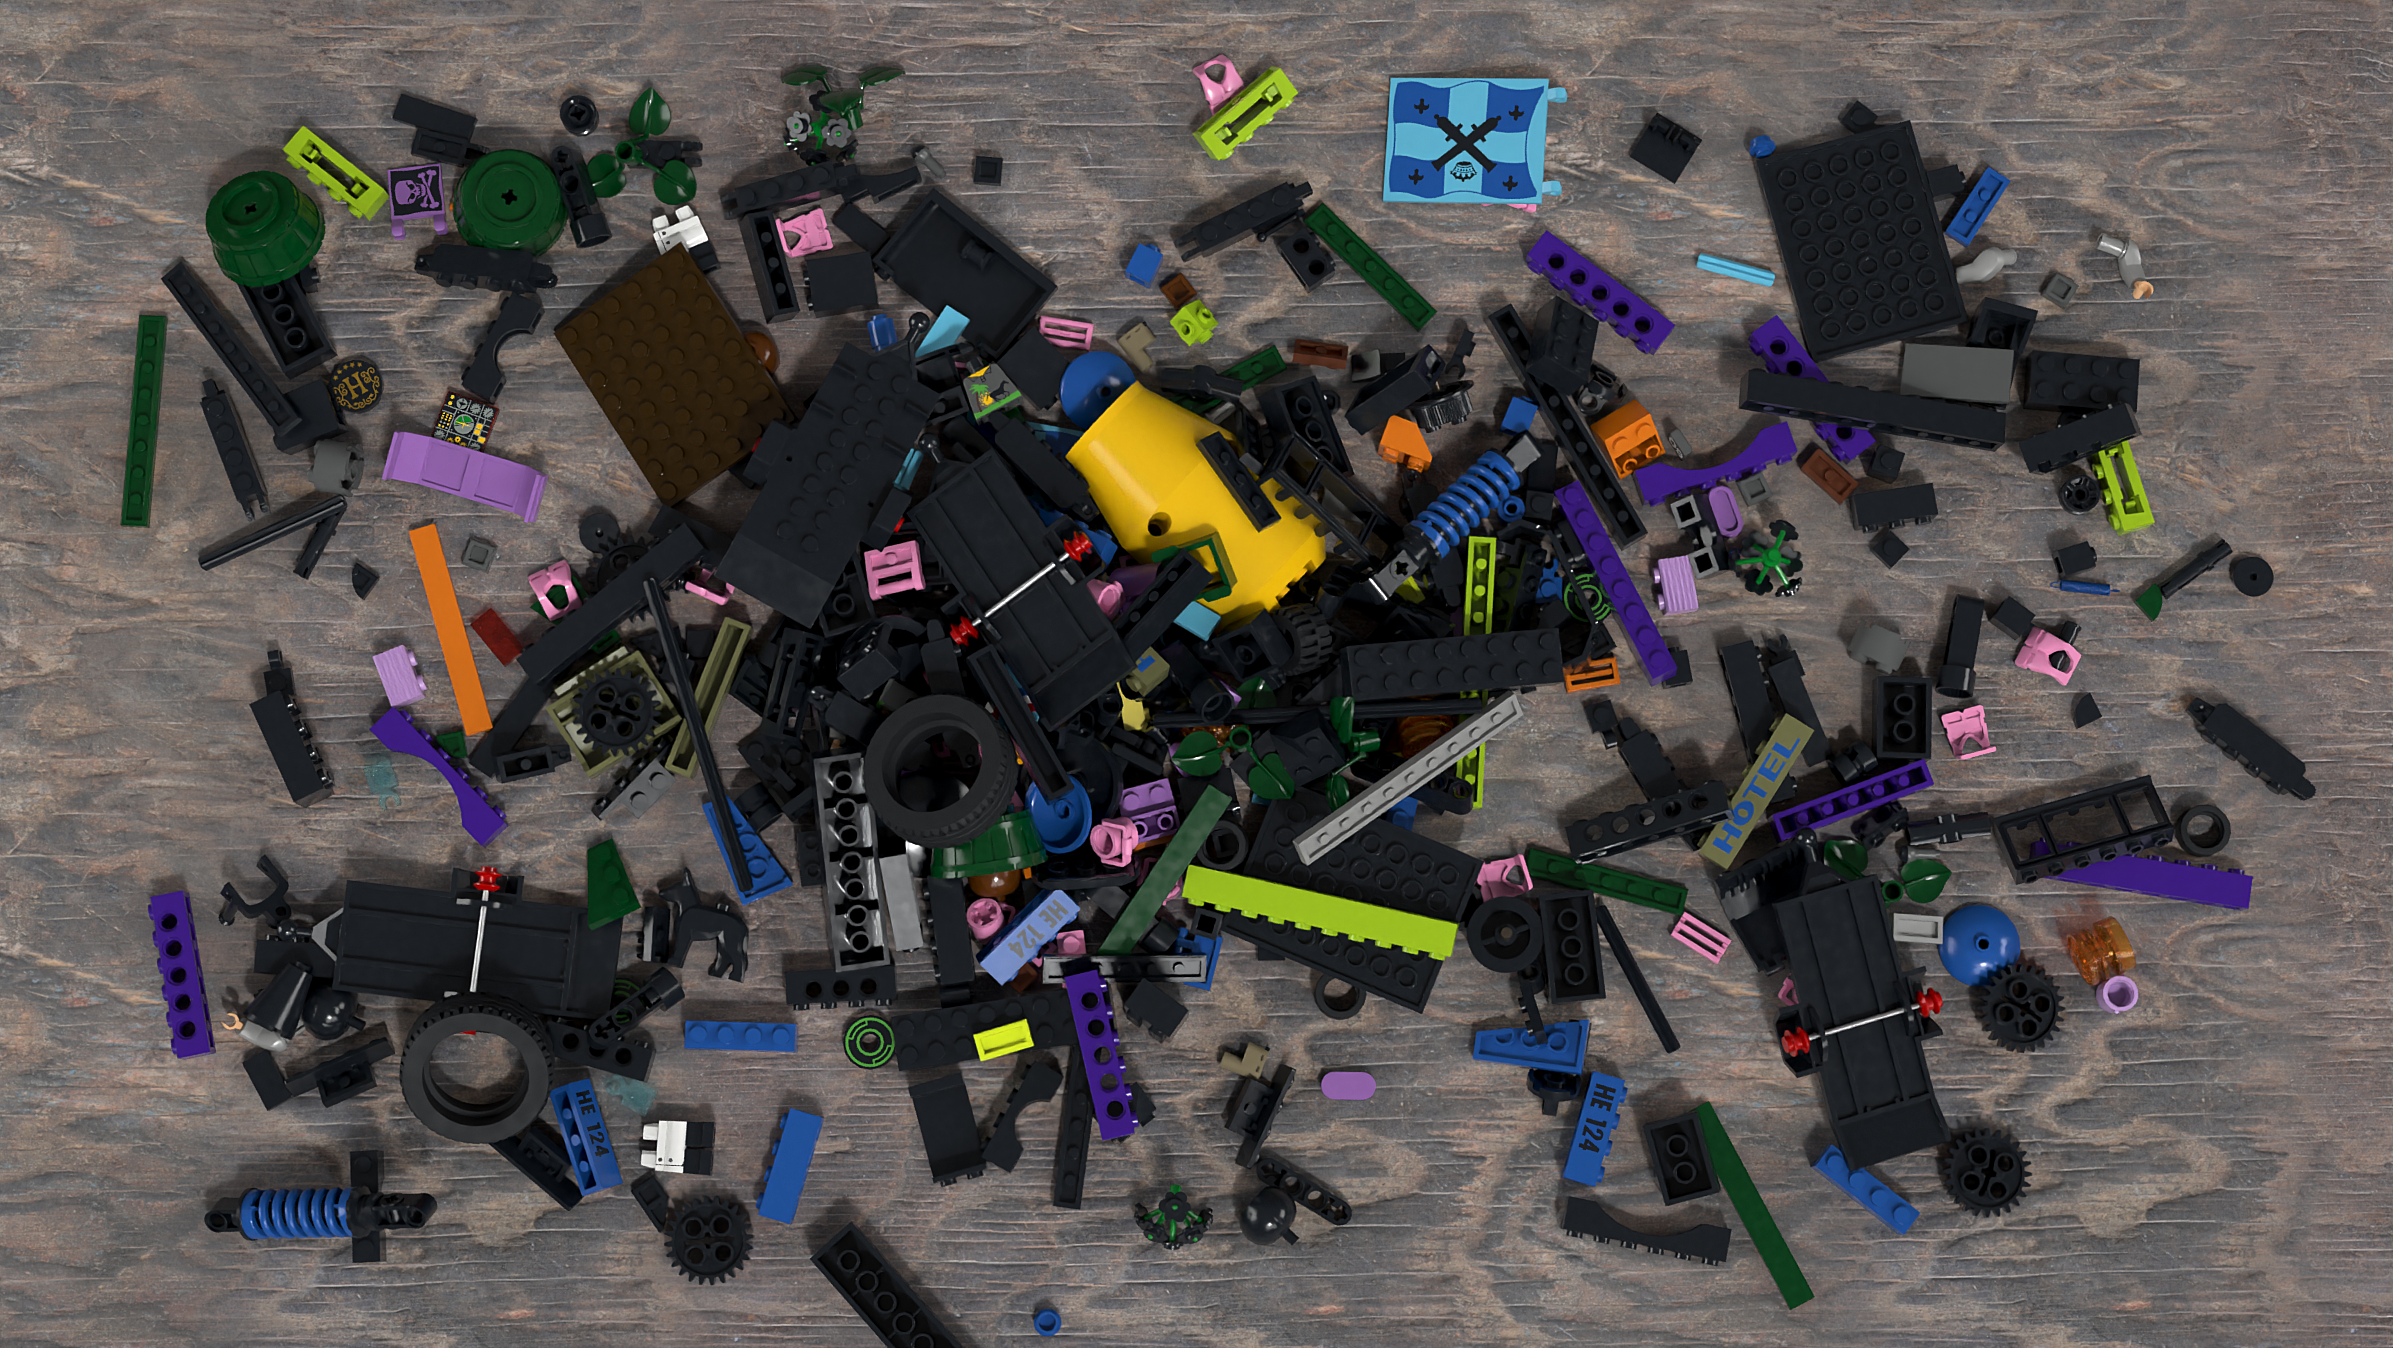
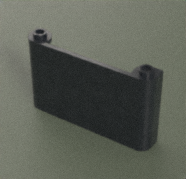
M934 188L873 259V264L876 267L874 272L884 281L890 279L936 317L939 318L946 305L968 318L970 322L960 336L979 350L977 354L983 360L986 359L988 363L991 361L997 362L1007 352L1058 290L1056 284ZM971 238L975 239L976 244L987 251L992 250L995 252L992 262L983 273L979 271L978 266L967 259L964 261L960 259L964 247Z

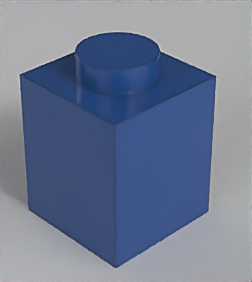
M1139 243L1125 270V278L1149 289L1163 262L1161 250L1148 243L1146 246Z
M1513 396L1499 431L1514 437L1523 430H1529L1538 406L1533 405L1534 401L1527 397L1519 396V398Z

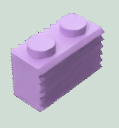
M1688 555L1657 560L1655 567L1652 568V577L1654 584L1658 583L1660 594H1656L1658 609H1663L1664 616L1697 611L1699 607L1692 566Z
M400 645L373 656L391 707L399 709L426 698L424 690L428 688L422 674L417 675L414 666L418 665V661L412 649L408 651L404 645Z

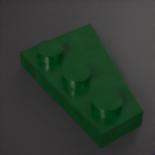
M572 575V584L582 601V605H584L583 601L589 594L576 577ZM558 585L546 594V597L557 609H564L569 604L567 592L563 585ZM539 600L530 606L532 610L549 620ZM563 616L550 622L558 626L564 621L562 619ZM614 629L594 645L591 650L601 655L623 639Z
M611 838L587 849L588 926L592 931L642 907L614 840Z

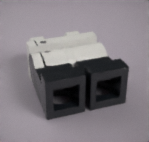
M688 205L675 211L680 223L673 226L669 225L665 215L652 220L655 231L653 236L661 255L679 242H684L705 275L721 269L698 216L694 215Z
M659 1121V1124L644 1125L643 1139L658 1141L657 1151L642 1150L641 1165L655 1168V1171L712 1176L714 1151L687 1149V1146L714 1148L716 1123Z

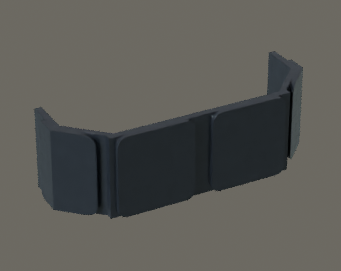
M1517 519L1507 524L1506 528L1497 532L1499 540L1506 543L1521 535H1526L1552 544L1592 628L1583 654L1564 663L1563 673L1566 676L1570 673H1578L1589 668L1598 645L1597 638L1600 637L1599 632L1601 630L1580 584L1576 583L1574 571L1555 532L1552 533L1551 529L1546 531L1544 527L1523 519Z

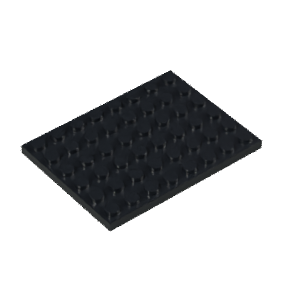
M1910 120L1755 161L1810 358L1814 363L1968 323V316Z
M1295 783L1294 793L1290 799H1272L1242 875L1460 923L1484 860L1377 817L1307 866L1301 861L1293 840L1333 813L1328 805L1326 796L1303 786L1298 787ZM1231 908L1230 912H1226L1219 929L1420 1014H1423L1444 960L1430 958V952L1419 950L1418 954L1403 952V946L1392 944L1391 948L1375 945L1376 940L1365 938L1364 942L1348 939L1349 934L1338 932L1337 936H1331L1321 933L1322 928L1311 926V930L1294 927L1295 922L1284 920V924L1268 921V916L1258 914L1257 918H1251L1241 915L1242 910Z

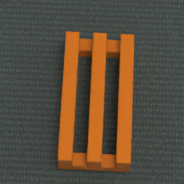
M1616 657L1592 660L1590 667L1611 664L1612 669L1564 676L1566 692L1571 693L1620 684ZM1613 675L1614 677L1613 679L1573 686L1571 683L1572 681Z

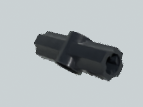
M1988 812L1959 816L1958 814L1936 816L1930 820L1906 823V839L1910 846L1927 845L1937 842L1938 844L1960 842L1966 838L1991 835V821Z

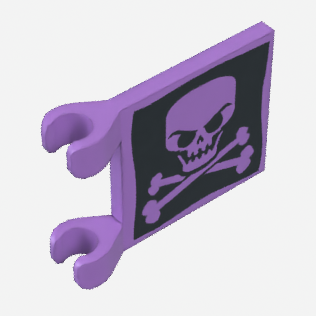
M441 164L387 170L392 219L391 230L395 240L406 238L403 220L434 217V228L438 235L447 234L448 226L445 214Z

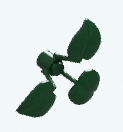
M807 65L787 74L782 79V83L800 86L816 80L821 81L827 93L820 96V102L829 109L839 113L840 118L848 121V128L855 130L863 126L860 110L864 109L863 96L865 87L883 84L906 73L904 70L894 67H875L858 76L859 81H861L859 88L832 91L823 75L827 73V68L821 65Z
M648 88L640 95L629 115L631 131L643 136L619 142L615 147L616 157L610 154H600L588 164L587 170L596 197L611 198L618 195L626 186V177L621 172L625 169V164L635 166L639 163L660 175L655 180L653 187L655 196L661 202L667 205H679L692 201L697 191L696 178L688 165L678 160H670L662 171L643 160V152L636 145L648 139L649 133L654 136L663 134L671 123L669 106L653 88Z
M1260 676L1244 682L1236 690L1242 699L1233 709L1277 707L1274 692ZM1243 724L1242 727L1234 728L1229 736L1230 741H1226L1219 748H1217V740L1212 734L1205 731L1193 732L1183 739L1172 756L1173 763L1182 771L1194 776L1204 777L1216 773L1221 768L1222 760L1218 753L1223 752L1228 747H1232L1237 752L1247 751L1258 765L1249 773L1250 788L1257 796L1264 799H1290L1294 793L1295 782L1284 769L1279 754L1270 753L1264 757L1262 762L1258 759L1251 747L1252 737L1247 729L1249 724Z
M1354 696L1334 697L1330 702V720L1333 728L1337 730V735L1341 742L1347 743L1349 751L1357 754L1347 761L1346 765L1335 769L1332 772V778L1326 779V799L1332 812L1350 801L1348 785L1344 777L1339 773L1359 759L1366 758V752L1378 750L1380 747L1379 735L1375 729L1352 732L1356 698Z
M1829 840L1825 843L1823 850V863L1850 881L1856 879V877H1865L1860 872L1867 868L1869 859L1867 851L1862 845L1851 840ZM1916 859L1913 862L1905 863L1900 871L1901 878L1905 883L1900 884L1895 880L1885 882L1879 880L1886 908L1889 907L1890 903L1897 902L1903 897L1904 888H1906L1907 896L1912 901L1920 904L1932 902L1941 894L1952 874L1951 870L1929 859Z

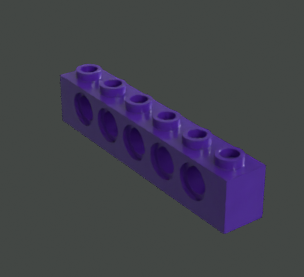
M1547 230L1526 257L1525 262L1528 263L1527 266L1532 272L1537 275L1542 273L1550 279L1549 283L1559 291L1565 290L1571 295L1570 298L1574 303L1581 307L1584 305L1592 310V315L1597 320L1603 323L1607 321L1614 326L1613 330L1622 338L1628 337L1633 340L1635 347L1644 354L1649 352L1654 356L1675 327V324ZM1552 258L1559 259L1562 262V267L1558 269L1552 268L1548 261ZM1579 274L1584 282L1579 285L1574 284L1570 280V276ZM1601 290L1605 294V299L1596 300L1591 292ZM1622 306L1626 309L1627 314L1618 316L1614 313L1613 307ZM1642 321L1646 323L1648 330L1646 332H1639L1635 328L1634 323Z
M1778 315L1751 333L1748 338L1750 349L1756 356H1761L1767 363L1765 367L1769 373H1788L1787 366L1794 365L1799 369V375L1792 377H1814L1820 382H1829ZM1777 344L1781 346L1783 354L1775 355L1772 353L1770 345ZM1812 421L1816 426L1814 429L1817 435L1823 441H1828L1832 446L1831 452L1834 457L1840 462L1843 460L1846 465L1876 442L1868 430ZM1844 428L1848 432L1849 438H1839L1836 434V429Z
M1925 759L1774 814L1768 818L1776 842L1779 844L1795 838V834L1800 828L1809 827L1813 830L1822 828L1927 789L1934 785Z
M182 890L150 897L151 904L148 905V913L151 921L154 920L156 929L152 933L155 947H159L160 958H157L159 973L163 974L165 982L162 985V995L164 1000L168 1001L169 1011L166 1012V1019L169 1028L173 1029L174 1038L171 1039L172 1052L174 1055L177 1054V1059L182 1060L215 1054L216 1048L190 895ZM171 915H175L177 924L174 928L168 929L166 920ZM175 942H180L182 946L181 952L177 956H173L170 951L171 946ZM183 968L186 971V978L183 982L177 983L175 974L179 969ZM188 995L191 999V1004L187 1009L182 1010L180 1000L183 996ZM193 1022L195 1032L192 1036L187 1037L184 1033V1028L186 1024Z
M1097 970L1064 977L1102 1141L1135 1134L1134 1128L1139 1127L1136 1111H1130L1128 1100L1133 1099L1129 1083L1123 1084L1121 1073H1125L1126 1068L1123 1056L1117 1057L1115 1046L1120 1045L1117 1029L1111 1030L1109 1019L1114 1018L1111 1003H1105L1102 992L1108 991L1104 975L1098 976ZM1088 993L1095 994L1098 998L1097 1005L1094 1008L1084 1007L1082 1004L1084 995ZM1094 1020H1099L1104 1024V1031L1097 1036L1092 1035L1088 1031L1089 1024ZM1105 1047L1109 1049L1111 1056L1107 1062L1100 1063L1095 1059L1094 1054L1098 1048ZM1107 1074L1114 1075L1117 1079V1085L1111 1090H1106L1101 1086V1079ZM1113 1101L1120 1102L1123 1105V1113L1118 1117H1112L1107 1113V1107Z

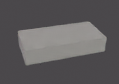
M1889 914V922L1895 942L1943 944V917Z

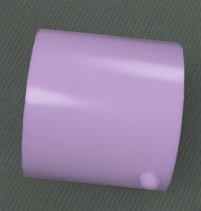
M2124 974L2102 981L2096 990L2098 1005L2109 1013L2118 1014L2119 1012L2131 1009L2138 999L2136 984L2130 978L2125 977Z

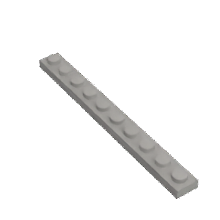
M1508 690L1482 708L1480 713H1475L1294 839L1293 843L1301 861L1308 866L1520 718L1523 713L1515 693Z

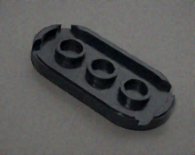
M1095 851L1047 855L1048 860L1046 862L1031 866L1033 883L1047 890L1121 886L1133 882L1141 874V861L1135 854L1131 856L1129 864L1120 867L1102 863L1101 857ZM1122 854L1115 857L1122 859Z

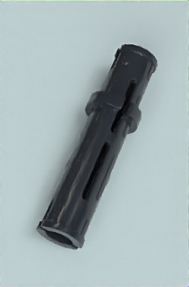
M347 509L324 518L321 522H317L315 525L317 529L296 568L293 570L294 574L309 580V576L331 536L336 535L337 531L335 529Z
M2221 539L2210 549L2196 555L2197 558L2157 585L2161 595L2165 599H2169L2174 593L2188 585L2199 575L2206 571L2210 572L2214 569L2215 564L2233 553L2230 545L2227 542L2225 543L2224 539Z

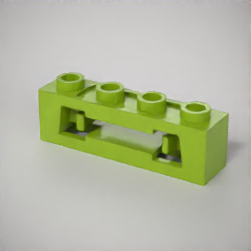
M1271 66L1192 134L1211 159L1225 160L1233 154V148L1240 142L1245 143L1254 135L1253 131L1260 125L1265 126L1271 122L1275 112L1280 108L1285 109L1294 101L1293 97L1298 94V91L1281 68ZM1261 97L1263 100H1269L1265 104L1260 103L1230 130L1227 126L1222 127L1225 123L1231 124Z
M302 126L282 149L288 156L286 161L297 170L301 167L308 172L306 177L318 187L321 183L329 189L326 193L338 203L341 200L345 201L349 205L347 209L359 219L361 216H364L370 221L390 197L381 186L305 126ZM314 146L321 151L320 153L328 162L356 183L351 191L359 198H353L345 186L316 164L322 156L313 149ZM307 157L312 160L311 164L306 160ZM362 183V184H363L364 186H366L368 189H367V190L363 189V188L360 186V184Z
M2125 441L2105 451L2093 454V474L2097 480L2100 479L2102 486L2101 498L2103 503L2109 507L2111 513L2109 515V522L2112 529L2117 531L2118 536L2153 525L2155 521L2129 442ZM2116 452L2118 458H2116L2115 461L2128 500H2131L2125 502L2124 505H2122L2121 500L2124 498L2110 459V456H2114V453Z

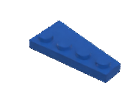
M726 795L754 885L752 890L740 892L712 802L702 805L743 906L794 885L735 807L731 799Z
M1590 1020L1543 1025L1548 1043L1541 1045L1537 1044L1535 1036L1529 1037L1526 1027L1477 1031L1473 1060L1582 1075Z

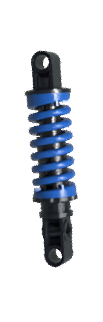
M1528 429L1515 435L1501 451L1492 447L1487 448L1477 460L1476 465L1470 466L1466 474L1460 475L1456 483L1448 486L1447 491L1438 496L1437 501L1430 503L1426 511L1419 513L1417 520L1403 526L1402 535L1404 539L1398 540L1393 546L1394 551L1359 581V584L1376 605L1387 600L1414 572L1420 573L1425 568L1426 563L1437 566L1449 553V545H1458L1460 542L1459 536L1465 537L1469 534V526L1477 527L1480 523L1479 517H1488L1490 513L1489 508L1496 509L1499 506V499L1505 500L1509 497V490H1517L1523 486L1524 480L1521 472L1544 452Z
M364 1185L347 1187L344 1190L339 1187L332 1188L331 1190L319 1188L317 1191L313 1188H306L304 1191L300 1188H295L291 1191L288 1189L276 1191L274 1189L260 1190L257 1188H247L239 1198L223 1197L219 1199L206 1213L204 1221L206 1226L213 1232H240L242 1237L248 1241L268 1239L270 1237L273 1239H280L282 1237L290 1239L295 1237L308 1238L309 1236L312 1238H321L322 1236L332 1238L337 1236L339 1238L354 1237L361 1239L362 1237H367L371 1230L422 1228L436 1212L437 1202L428 1193H370L369 1188Z

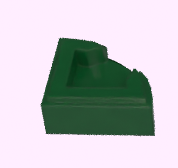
M2156 583L2134 601L2136 606L2151 622L2157 618L2162 608V595Z
M463 730L436 735L439 745L445 752L453 757L468 758Z

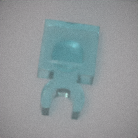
M389 759L363 769L371 793L373 795L380 793L381 795L379 806L382 810H388L386 806L388 798H394L395 804L397 806L401 805V798L392 790V788L399 786Z
M613 1075L612 1078L619 1081L620 1087L616 1091L607 1088L606 1092L612 1096H624L620 1104L643 1116H647L658 1091L634 1079L630 1086H628L623 1077Z

